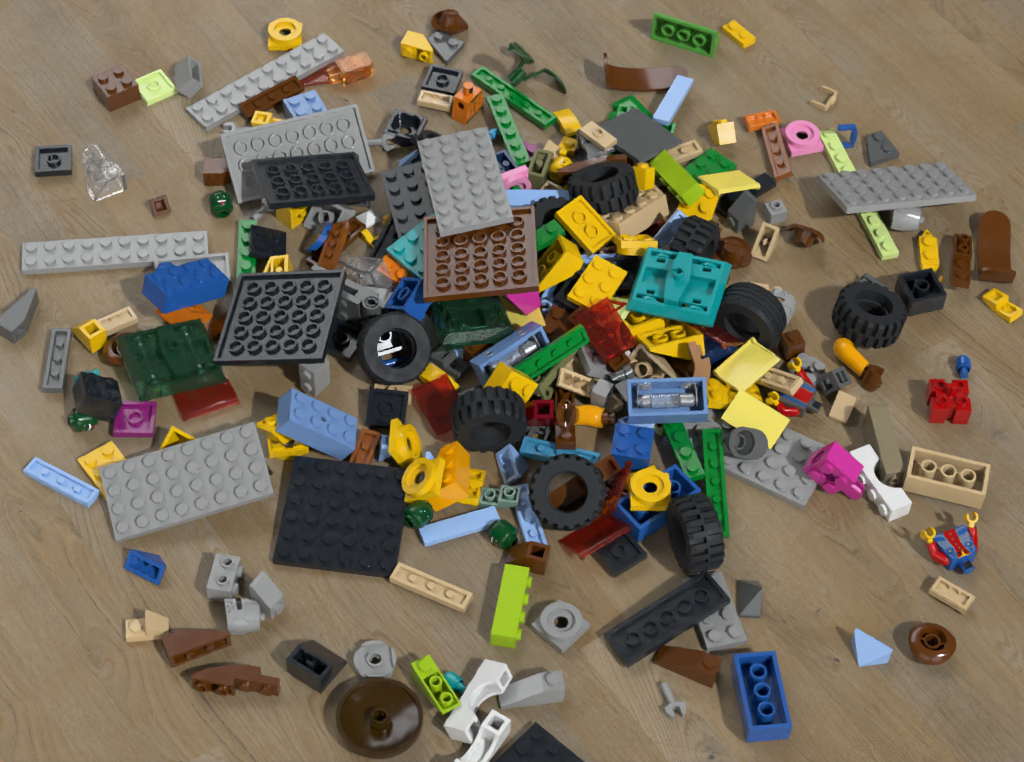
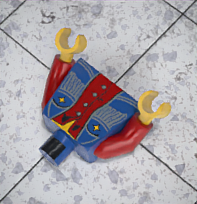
M972 512V521L969 519L968 513L964 514L963 520L968 524V527L964 524L937 535L933 527H928L927 532L925 530L920 532L921 539L927 541L925 544L933 561L950 571L960 567L965 575L975 569L972 562L978 552L977 526H974V523L978 521V514L976 512Z

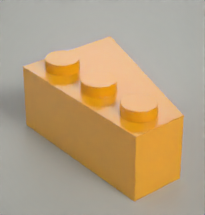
M458 441L440 448L437 458L441 457L445 460L440 496L425 500L432 505L435 512L469 497L470 454Z

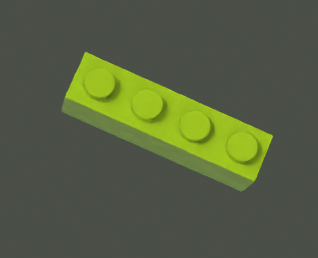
M665 149L649 163L652 167H655V176L657 178L661 176L659 180L665 187L668 186L669 191L682 204L686 202L690 207L706 193L698 182Z
M505 564L491 630L490 645L515 649L516 642L521 641L522 629L519 626L520 623L524 624L526 611H523V606L528 605L529 594L526 591L527 588L531 589L533 576H529V567Z

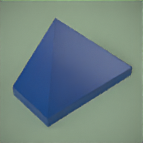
M130 549L124 565V569L156 585H160L167 567L160 555Z

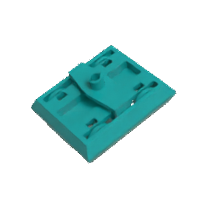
M647 247L631 290L626 310L711 328L714 325L732 265L724 261L693 256V254L678 253ZM658 299L664 300V303H660Z

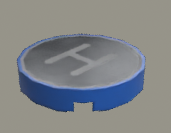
M327 221L322 222L309 236L304 250L309 254L318 250L327 239V231L332 230V225Z

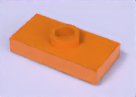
M775 110L743 116V122L748 132L761 130L762 127L778 122L779 126L781 125V120Z

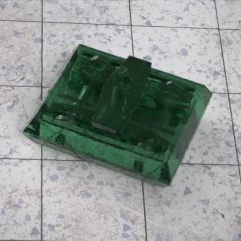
M500 295L433 302L428 307L445 351L465 349V346L488 343L493 346L515 332Z
M200 318L172 325L158 326L153 329L125 334L115 338L140 402L227 382L222 366L213 363L215 350Z

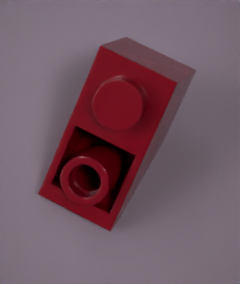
M533 400L524 404L528 426H555L554 400Z

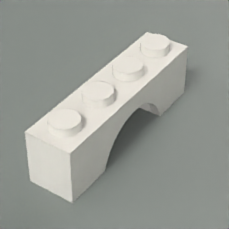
M870 444L850 451L849 453L864 466L858 480L865 485L868 497L876 504L879 513L888 522L909 514L912 502L903 489L886 486L875 476L874 472L877 469L880 458Z
M485 659L477 669L475 676L467 685L465 692L459 700L461 706L453 709L443 725L450 739L473 744L481 726L476 716L478 707L487 698L503 694L513 678L505 663Z
M492 709L481 724L479 732L469 750L460 759L456 758L454 762H489L509 735L511 720Z

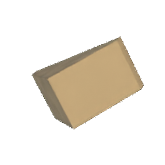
M766 222L762 223L751 252L753 257L768 262L777 246L780 233L779 227Z
M845 389L839 390L828 418L846 425L861 396Z

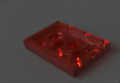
M608 297L575 316L579 324L584 326L589 340L604 364L638 345Z

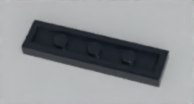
M764 172L753 179L760 184V189H749L748 191L755 198H758L776 187L777 182ZM745 190L731 192L719 199L715 210L723 217H727L728 209Z

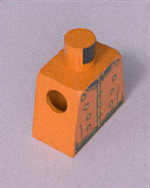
M465 82L463 88L454 96L451 119L465 126L484 107L482 90L474 86L472 82Z

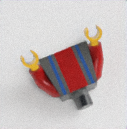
M799 357L792 358L794 363L788 362L787 367L790 370H795L791 374L801 377L804 383L793 396L775 391L768 393L770 397L765 400V403L767 405L773 404V409H776L786 417L802 418L807 410L818 414L822 403L814 400L817 390L803 368H800L802 365L801 359Z

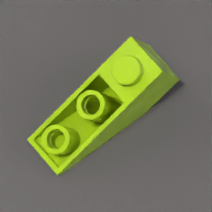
M430 655L411 663V678L420 692L442 715L461 706V702Z

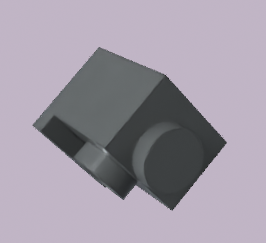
M844 366L832 370L817 379L825 396L852 384Z

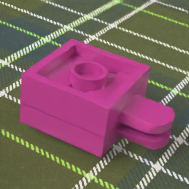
M836 441L811 453L803 468V471L830 495L842 490L848 497L857 500L865 490V485L858 480L864 466Z

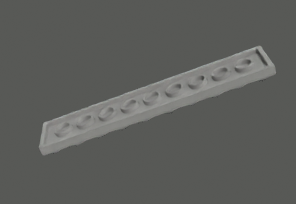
M322 33L188 106L186 113L207 132L240 114L241 111L238 108L240 103L294 75L300 81L345 56L344 50L325 33Z
M206 230L27 242L22 244V274L33 275L155 266L154 259L209 254L208 233Z

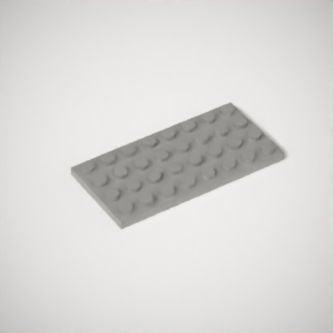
M357 104L219 135L237 204L264 198L251 168L252 159L355 152L365 175L375 172Z
M487 127L417 141L440 237L514 222Z
M936 162L934 164L921 163L920 165H905L903 167L890 166L888 168H873L871 170L858 169L857 171H841L839 173L826 172L818 174L816 180L846 214L976 201L977 194L944 162Z
M708 408L707 422L683 423L698 459L703 464L702 429H722V439L726 438L729 432L736 429L721 420L726 411L725 409ZM785 427L771 450L767 448L764 456L758 460H748L733 456L727 449L726 442L723 441L725 474L804 510L818 483L811 479L803 471V468L811 453L826 445ZM665 435L662 439V444L671 448Z
M255 422L99 468L117 543L275 496Z

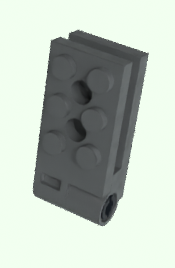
M314 264L311 268V271L327 269ZM346 279L336 318L358 328L357 322L374 318L381 314V300L377 292Z

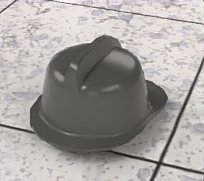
M737 427L723 439L726 442L727 449L737 458L758 460L764 456L768 448L766 435L754 428Z

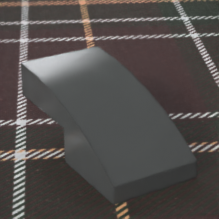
M441 345L431 354V360L457 380H461L472 370L470 363L458 358L456 351L444 345Z

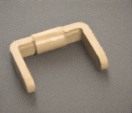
M821 86L820 90L831 95L826 105L815 100H811L809 104L822 111H827L835 103L838 92L826 86Z

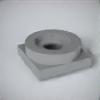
M559 599L542 611L541 616L531 624V629L563 654L590 629V623L581 616V613L575 606ZM557 617H564L568 620V625L565 628H558L554 625V620Z

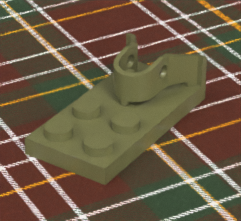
M578 350L532 379L539 385L527 402L537 400L539 396H541L542 400L551 399L554 393L551 383L559 374L560 368H564L573 359Z

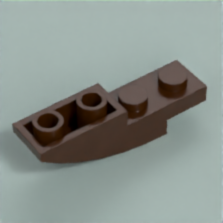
M954 233L949 281L950 286L969 289L972 236L967 234Z
M555 387V410H557V403L575 406L574 392ZM555 418L556 449L576 450L575 425L570 427L556 426Z
M612 454L594 464L605 482L622 471ZM575 476L549 493V499L554 507L562 510L586 495V486L580 477Z
M219 666L191 675L192 688L200 692L209 691L221 696H235L236 689H240L243 692H258L265 696H279L280 692L279 678L261 675V667Z

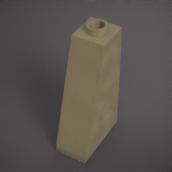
M887 403L868 406L861 430L867 445L870 444L880 458L877 466L880 480L884 485L901 483L905 469Z

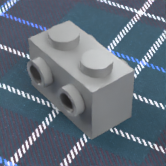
M216 553L206 587L209 600L224 602V598H234V595H238L240 586L238 580L244 574V566L241 565L240 557Z

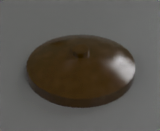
M383 677L366 679L347 690L339 701L336 710L337 731L343 743L360 756L370 759L392 758L404 753L418 739L423 727V708L415 692L404 683Z

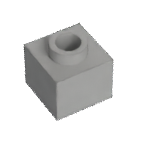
M781 199L764 203L762 213L768 223L772 225L786 221L788 211Z
M600 378L597 384H593L590 388V403L605 408L613 396L614 384Z

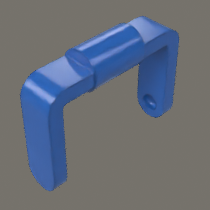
M838 125V131L852 130L850 142H844L842 145L844 148H853L858 135L856 125Z

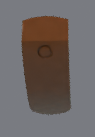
M603 53L606 86L612 89L635 92L663 91L670 89L677 75L688 77L686 68L679 65L657 68H622L608 64L607 53Z
M997 210L988 211L979 219L977 234L979 280L1012 284L1016 271L1011 270L1010 220L1004 213Z

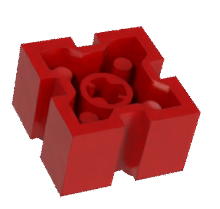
M929 379L925 391L926 405H929L927 410L929 423L944 424L945 420H951L952 424L967 425L972 412L970 398H967L969 394L968 380H952L951 383H946L945 379Z

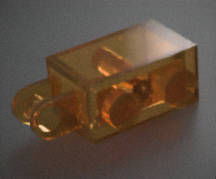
M362 51L334 61V67L327 69L324 72V76L328 78L330 84L341 82L345 86L374 76V63L367 53Z

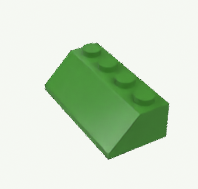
M653 13L650 39L713 58L719 47L721 33L661 13Z

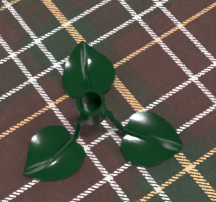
M512 42L509 43V51L516 52L521 58L518 66L507 76L516 87L522 80L526 82L528 79L545 72L561 84L564 95L566 94V88L562 80L549 69L544 68L525 77L527 73L522 69L523 65L526 62L530 64L528 58L533 63L535 61L521 45L516 42L514 44Z

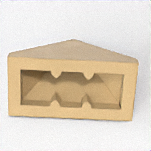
M561 367L556 386L591 398L589 391L594 384V379Z

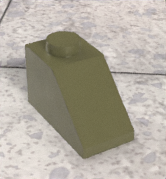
M535 148L528 167V179L531 182V189L540 190L545 184L553 152Z

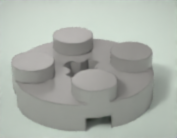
M806 353L798 354L797 357L802 361L800 368L810 372L806 374L815 388L820 386L817 379L825 375V364ZM787 367V373L795 372V370H790Z
M367 641L354 654L355 671L362 680L378 677L390 678L396 668V653L391 646L385 645L383 641ZM376 657L380 662L378 664L370 663L372 658Z

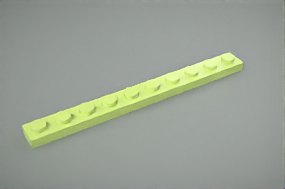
M834 128L820 130L819 138L824 145V151L835 173L856 171ZM878 211L857 213L881 261L897 258L899 251Z

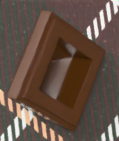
M166 194L149 199L154 217L171 212Z

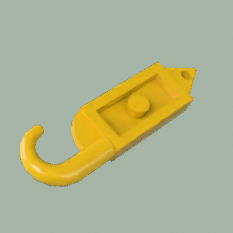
M926 229L922 236L918 237L919 264L921 270L932 268L935 272L939 267L937 237H933ZM943 276L939 278L940 283L943 281Z

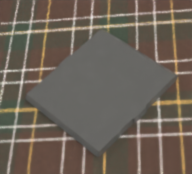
M637 108L598 125L617 139V144L613 147L626 154L627 157L637 164L656 157L664 149L668 151L683 143L681 139Z

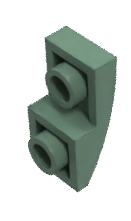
M501 485V489L482 487L479 508L495 506L496 509L518 506L521 487Z

